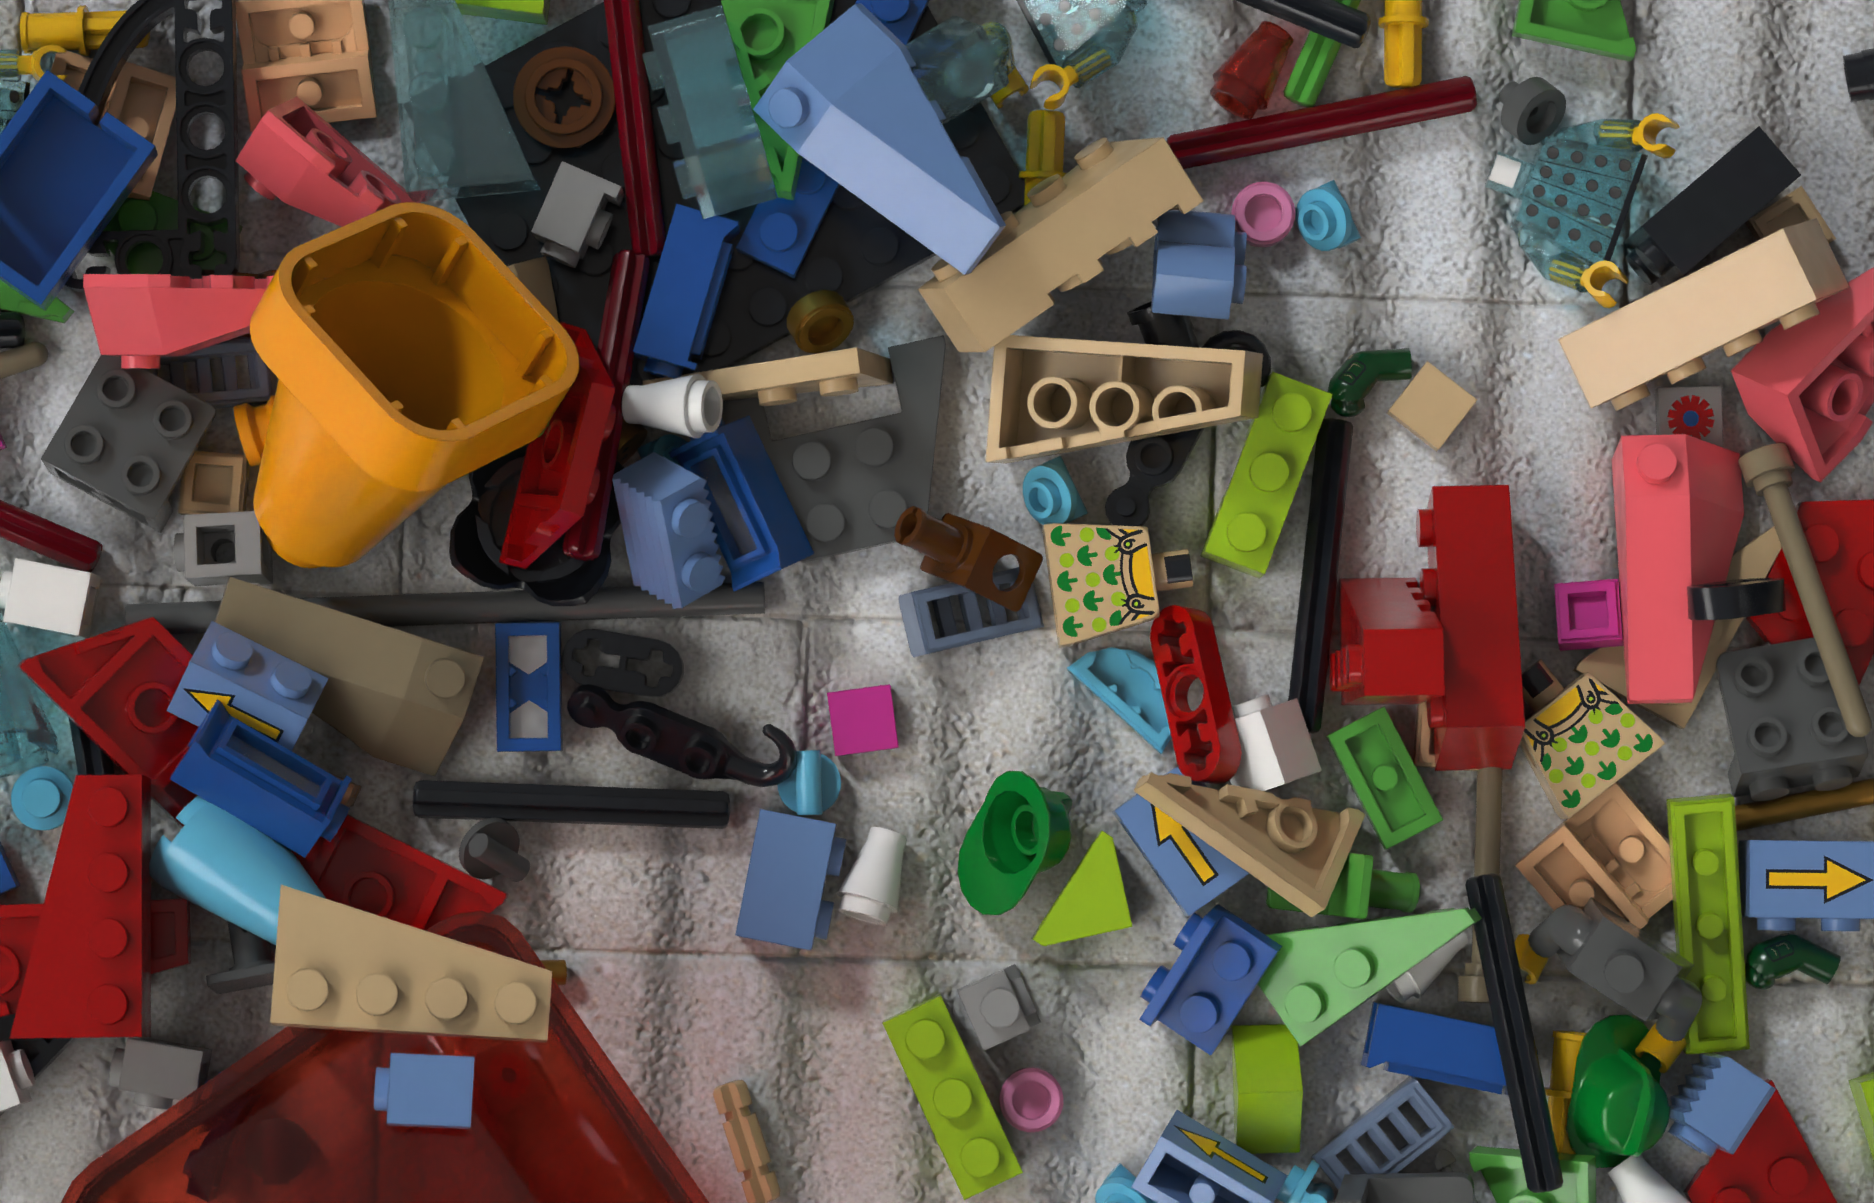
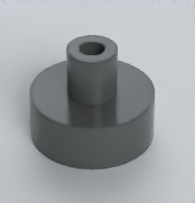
M1532 77L1520 84L1515 81L1509 82L1503 87L1499 95L1500 102L1504 104L1501 111V124L1503 128L1526 145H1534L1548 138L1557 129L1565 114L1566 99L1564 94L1541 77Z

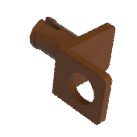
M912 506L901 514L895 527L894 536L897 543L925 555L920 565L922 571L967 588L1014 612H1018L1021 609L1043 561L1042 554L992 528L950 513H946L939 520L927 514L921 508ZM1012 554L1019 563L1018 577L1009 588L999 590L993 582L992 573L994 566L1000 558Z

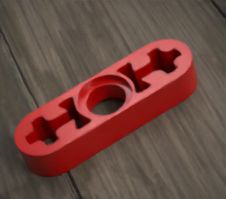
M1170 605L1159 612L1160 616L1154 619L1150 632V641L1177 764L1181 773L1184 776L1191 777L1192 781L1216 785L1223 784L1229 781L1239 768L1241 745L1214 626L1210 617L1202 610ZM1199 678L1204 689L1203 699L1199 707L1192 711L1187 700L1188 690L1192 682Z

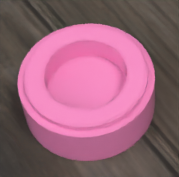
M1256 182L1246 186L1239 192L1231 208V215H1235V231L1246 232V243L1255 247H1270L1281 242L1288 235L1294 224L1295 206L1292 198L1285 189L1271 182Z
M1035 1067L1022 1068L1013 1072L1004 1081L999 1094V1105L1004 1118L1010 1125L1024 1132H1039L1053 1125L1060 1116L1063 1108V1092L1058 1081L1049 1072Z

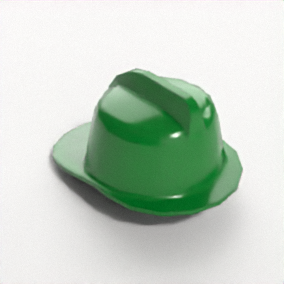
M1006 771L995 779L983 805L968 829L959 851L958 877L960 887L971 907L985 915H1001L1013 909L1026 894L1038 873L1054 867L1063 860L1069 850L1072 837L1069 812L1073 803L1069 795L1064 792H1055L1045 787H1039L1035 779L1023 771Z
M1609 1015L1595 1023L1583 1038L1576 1060L1572 1095L1567 1113L1566 1132L1570 1147L1576 1154L1596 1156V1168L1616 1167L1630 1156L1639 1157L1642 1152L1652 1148L1662 1138L1669 1123L1670 1106L1667 1094L1660 1085L1661 1072H1659L1661 1063L1648 1052H1645L1641 1058L1635 1054L1636 1047L1648 1033L1649 1029L1643 1022L1629 1015Z

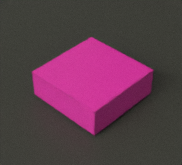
M1618 579L1554 584L1557 635L1560 651L1624 646Z
M890 684L827 693L835 756L899 748Z

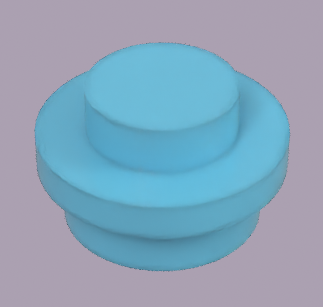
M40 766L29 769L17 779L11 793L13 811L24 825L32 829L52 830L64 824L74 784L64 772L56 768Z

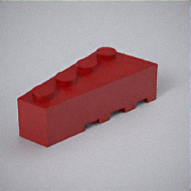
M1509 485L1432 486L1427 509L1417 510L1416 534L1418 547H1428V568H1422L1420 571V588L1424 592V600H1428L1430 603V611L1435 612L1444 630L1445 695L1427 701L1428 726L1433 728L1435 771L1479 770L1486 767H1498L1502 770L1512 769L1525 729Z
M1339 578L1340 650L1330 653L1329 683L1330 691H1341V705L1420 704L1444 696V630L1435 612L1430 611L1429 601L1424 600V592L1421 588H1418L1416 578Z
M142 774L76 775L9 1039L151 1037V876H149V862L151 859V778Z

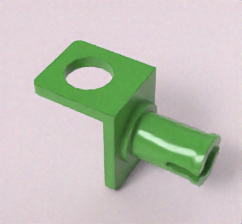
M1349 853L1325 910L1318 914L1366 919L1368 907L1394 909L1412 913L1419 900V878L1416 873L1411 872L1398 873L1373 869L1374 859L1372 855ZM1268 887L1266 904L1269 908L1303 912Z

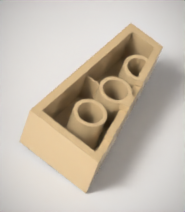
M1164 137L1109 142L1107 138H1101L1094 141L1077 153L1074 159L1078 165L1062 178L1059 174H1056L1041 181L1027 194L1031 202L1015 214L1012 211L1001 214L1006 226L972 273L964 275L943 259L939 260L932 267L931 270L935 276L918 290L958 352L988 351L1053 306L1055 300L1050 293L1052 290L1057 288L1060 292H1065L1082 283L1085 284L1104 270L1102 267L1103 263L1100 260V257L1104 254L1111 255L1132 244L1135 247L1140 246L1158 233L1152 221L1168 210H1180L1182 214H1186L1203 202V199Z
M1817 218L1778 230L1559 338L1558 341L1590 408L1611 401L1615 410L1618 411L1650 396L1651 394L1646 386L1647 383L1667 374L1672 385L1706 369L1702 357L1723 348L1727 357L1733 356L1762 342L1759 330L1780 321L1784 330L1820 314L1816 303L1849 288V285Z
M1009 335L994 346L986 462L1007 464L1258 418L1263 353L1243 350Z
M281 885L270 1023L273 1026L547 1042L552 971Z

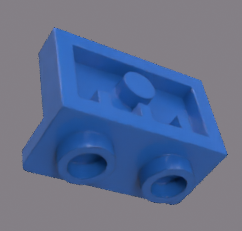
M1219 904L1211 909L1203 918L1193 913L1173 944L1182 952L1171 970L1161 965L1140 996L1149 1002V1005L1139 1020L1150 1027L1158 1020L1209 1055H1212L1217 1050L1282 948L1280 944Z

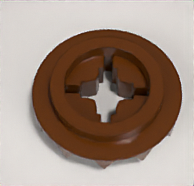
M562 46L550 48L532 57L519 72L513 90L514 110L524 130L530 137L552 149L581 148L587 142L603 134L605 127L615 112L613 81L606 67L589 52L575 47ZM569 73H573L572 82L575 95L583 98L584 102L591 103V105L581 104L580 107H569L566 116L562 117L561 124H557L558 116L555 103L547 100L543 95H538V92L560 91L563 82H567Z

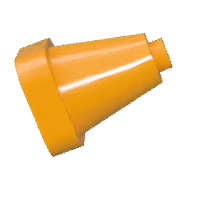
M398 203L301 244L289 251L283 258L254 310L250 320L252 343L262 361L278 378L253 497L254 512L269 545L285 561L303 568L343 567L357 562L445 485L535 440L543 432L574 383L579 371V357L575 344L567 331L476 232L451 213L423 203Z

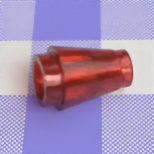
M1262 21L1257 30L1214 72L1213 79L1215 84L1210 90L1212 98L1225 110L1244 119H1252L1258 110H1265L1287 58L1288 50L1294 42L1291 35L1272 22Z

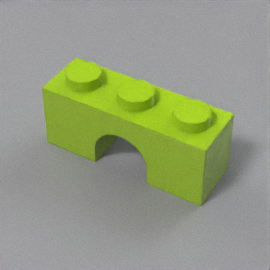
M1272 371L1260 396L1258 418L1251 420L1237 465L1220 502L1200 555L1201 557L1259 579L1265 575L1333 394Z
M941 994L883 1020L882 1024L963 1199L966 1200L1023 1173Z

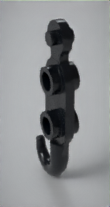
M1241 330L1223 331L1210 337L1201 347L1263 353L1261 387L1266 385L1271 373V357L1265 344L1255 335ZM1204 428L1130 442L1126 453V463L1130 471L1129 480L1125 485L1112 491L1105 504L1106 516L1112 525L1143 526L1146 523L1150 514V493L1153 489L1165 486L1176 479Z
M591 684L575 688L567 702V710L570 717L579 725L587 728H609L616 734L617 739L628 751L696 779H731L748 785L768 787L778 785L788 779L796 768L797 751L793 741L783 730L771 724H766L762 732L776 744L780 755L776 762L764 764L746 757L729 743L717 729L652 702L634 701L629 704H618L605 690Z

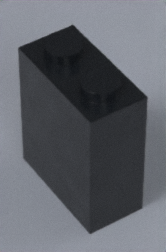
M1758 126L1623 242L1631 251L1626 256L1629 265L1648 285H1652L1657 281L1663 288L1677 281L1800 177L1801 174Z

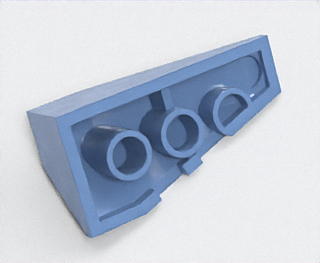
M862 3L854 4L785 62L753 110L799 155L962 274H970L1005 228L1006 224L969 158L959 155L941 122L946 117L937 101H929L912 71V68L917 65L907 47Z

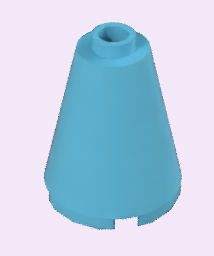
M199 796L195 797L176 816V819L184 827L172 842L162 835L155 846L149 862V876L159 883L162 888L276 945L281 885L326 899L291 849Z

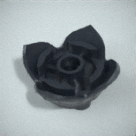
M528 444L470 472L469 481L472 490V500L457 515L450 531L449 553L451 565L462 575L480 586L496 590L509 588L523 589L537 601L550 606H578L588 603L597 594L608 577L612 562L610 542L613 533L621 524L613 483L601 553L597 558L593 560H579L565 555L563 552L564 533L526 569L499 563ZM617 460L614 474L624 469Z

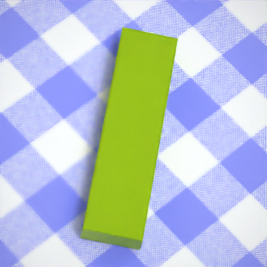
M1731 794L1667 799L1676 953L1694 964L1686 979L1693 982L1702 994V1005L1684 1037L1686 1047L1683 1051L1688 1055L1750 1049L1734 796Z

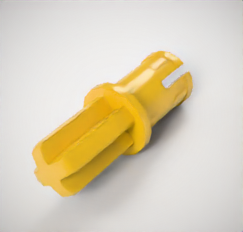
M1385 0L1384 16L1378 19V26L1384 29V82L1390 87L1403 89L1418 86L1422 81V29L1429 25V19L1422 16V0Z
M80 5L77 8V12L32 14L22 12L20 17L22 50L25 54H30L40 47L53 44L61 46L66 51L79 50L80 55L89 56L91 50L99 49L110 30L126 11L89 12L86 5ZM150 32L136 48H144L148 45Z
M1035 110L1031 111L1028 115L1026 171H1019V178L1025 179L1024 206L1031 202L1027 194L1034 186L1053 175L1059 174L1062 178L1066 174L1063 172L1065 116L1062 112Z
M1553 1030L1552 1034L1554 1041L1550 1086L1544 1087L1545 1094L1549 1096L1548 1108L1558 1153L1576 1154L1570 1147L1566 1123L1572 1095L1576 1060L1582 1040L1587 1034L1583 1032Z

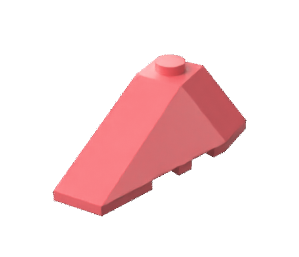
M297 96L269 109L265 113L235 160L247 171L244 175L246 182L263 197L269 200H274L278 197L290 206L341 227L394 204L405 202L421 203Z
M1874 267L1848 282L1849 288L1816 303L1820 314L1784 330L1782 324L1773 328L1762 339L1763 341L1749 351L1731 370L1747 414L1776 443H1785L1791 459L1811 479L1820 483L1862 441L1873 423L1865 415L1874 403Z
M83 274V288L100 354L121 356V369H161L160 356H183L250 333L252 314L273 276H267V279H255L254 276L210 275L202 276V279H191L189 276H171V274Z
M1686 434L1621 436L1611 460L1627 704L1692 703L1715 620L1688 619L1687 586L1726 581L1744 517L1742 476L1738 464L1740 453Z

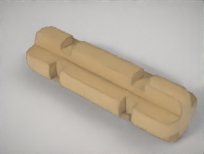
M734 1080L717 1086L713 1091V1097L719 1115L724 1113L727 1121L722 1125L737 1172H743L745 1177L741 1184L747 1202L767 1203L777 1199L780 1196L781 1190L775 1171H769L767 1165L771 1162L756 1112L751 1113L748 1106L752 1104L747 1084L743 1080Z

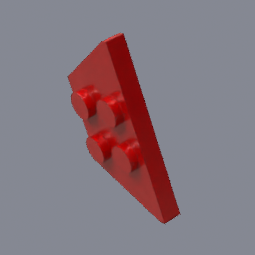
M566 323L560 324L575 344L579 357V371L574 383L550 419L544 433L528 444L499 563L526 569L584 516L586 505L593 501L599 487L600 471L596 464L601 444L610 436L616 418V409L612 404L616 388L586 329Z
M1874 499L1800 502L1796 506V511L1858 685H1860L1874 654ZM1781 548L1766 578H1784L1786 611L1746 617V620L1763 641L1770 645L1814 638L1786 557Z
M149 617L23 659L17 667L126 774H142L151 778V799L181 828L184 827L176 819V816L198 795L170 780V777L190 748L187 745L198 729V726L168 712L167 709L193 655L154 617Z
M347 814L334 838L328 841L320 836L305 858L292 851L326 899L453 940L459 938L504 904L509 895Z
M1767 1079L1765 1082L1776 1089L1734 1154L1719 1149L1714 1151L1707 1163L1698 1169L1683 1192L1688 1201L1691 1203H1837L1772 1080Z

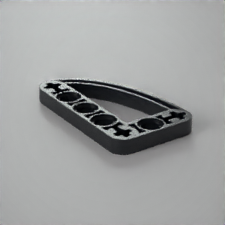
M138 0L110 30L84 75L78 92L97 105L99 115L93 124L98 127L109 94L132 52L157 24L168 16L175 15L178 230L103 231L88 253L95 257H111L107 244L118 243L114 258L118 274H132L127 263L129 253L138 244L151 243L158 246L163 255L162 268L157 274H171V276H189L191 279H202V276H205L204 269L193 264L192 260L193 255L204 253L205 234L201 230L191 233L190 225L192 222L201 225L214 226L227 221V233L214 230L215 249L219 253L227 255L226 264L216 265L214 275L236 276L240 264L239 164L235 161L238 157L236 6L234 0H219L222 1V8L211 10L210 30L213 34L224 31L223 42L210 38H199L187 42L188 32L201 35L200 16L195 10L188 9L189 1L196 0ZM199 52H215L223 59V75L213 85H197L189 76V63ZM202 115H215L224 123V139L220 145L213 149L204 150L197 148L191 142L189 135L192 123ZM213 178L219 180L225 186L227 194L225 203L214 213H200L192 205L191 191L200 180ZM92 266L87 268L85 274H110L111 269L107 266ZM74 271L65 283V286L74 291L84 292L83 279H77L76 272Z

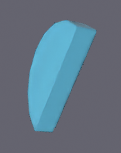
M1107 648L1086 653L1067 667L1068 671L1156 751L1162 754L1171 739V733L1154 661L1134 650Z

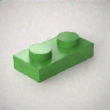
M1385 706L1326 736L1384 850L1443 821Z

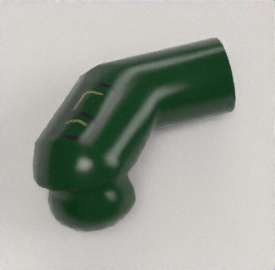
M1410 349L1360 351L1350 355L1329 382L1328 393L1333 394L1331 397V408L1334 413L1342 417H1355L1365 409L1363 399L1377 382L1411 380L1412 361Z
M1783 933L1756 944L1748 952L1747 962L1745 963L1746 982L1757 989H1768L1774 985L1775 979L1798 970L1820 982L1828 984L1839 966L1841 956L1798 935Z

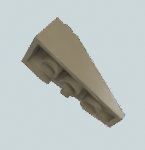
M232 577L228 579L215 619L216 623L329 678L312 713L350 739L362 750L374 758L431 776H436L465 719L484 657Z

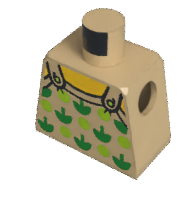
M1058 523L1043 525L1042 533L1058 648L1070 647L1152 621L1160 616L1158 591L1193 587L1188 549L1151 554L1147 527Z
M1542 659L1522 672L1523 699L1533 712L1525 718V729L1519 746L1560 819H1570L1665 744L1657 733L1590 673L1581 674L1567 686L1563 687Z

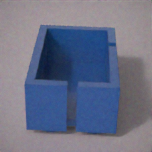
M48 70L0 134V280L44 311L50 306L158 156L155 145L108 112L105 113L99 122L102 130L94 125L93 122L99 115L97 105Z

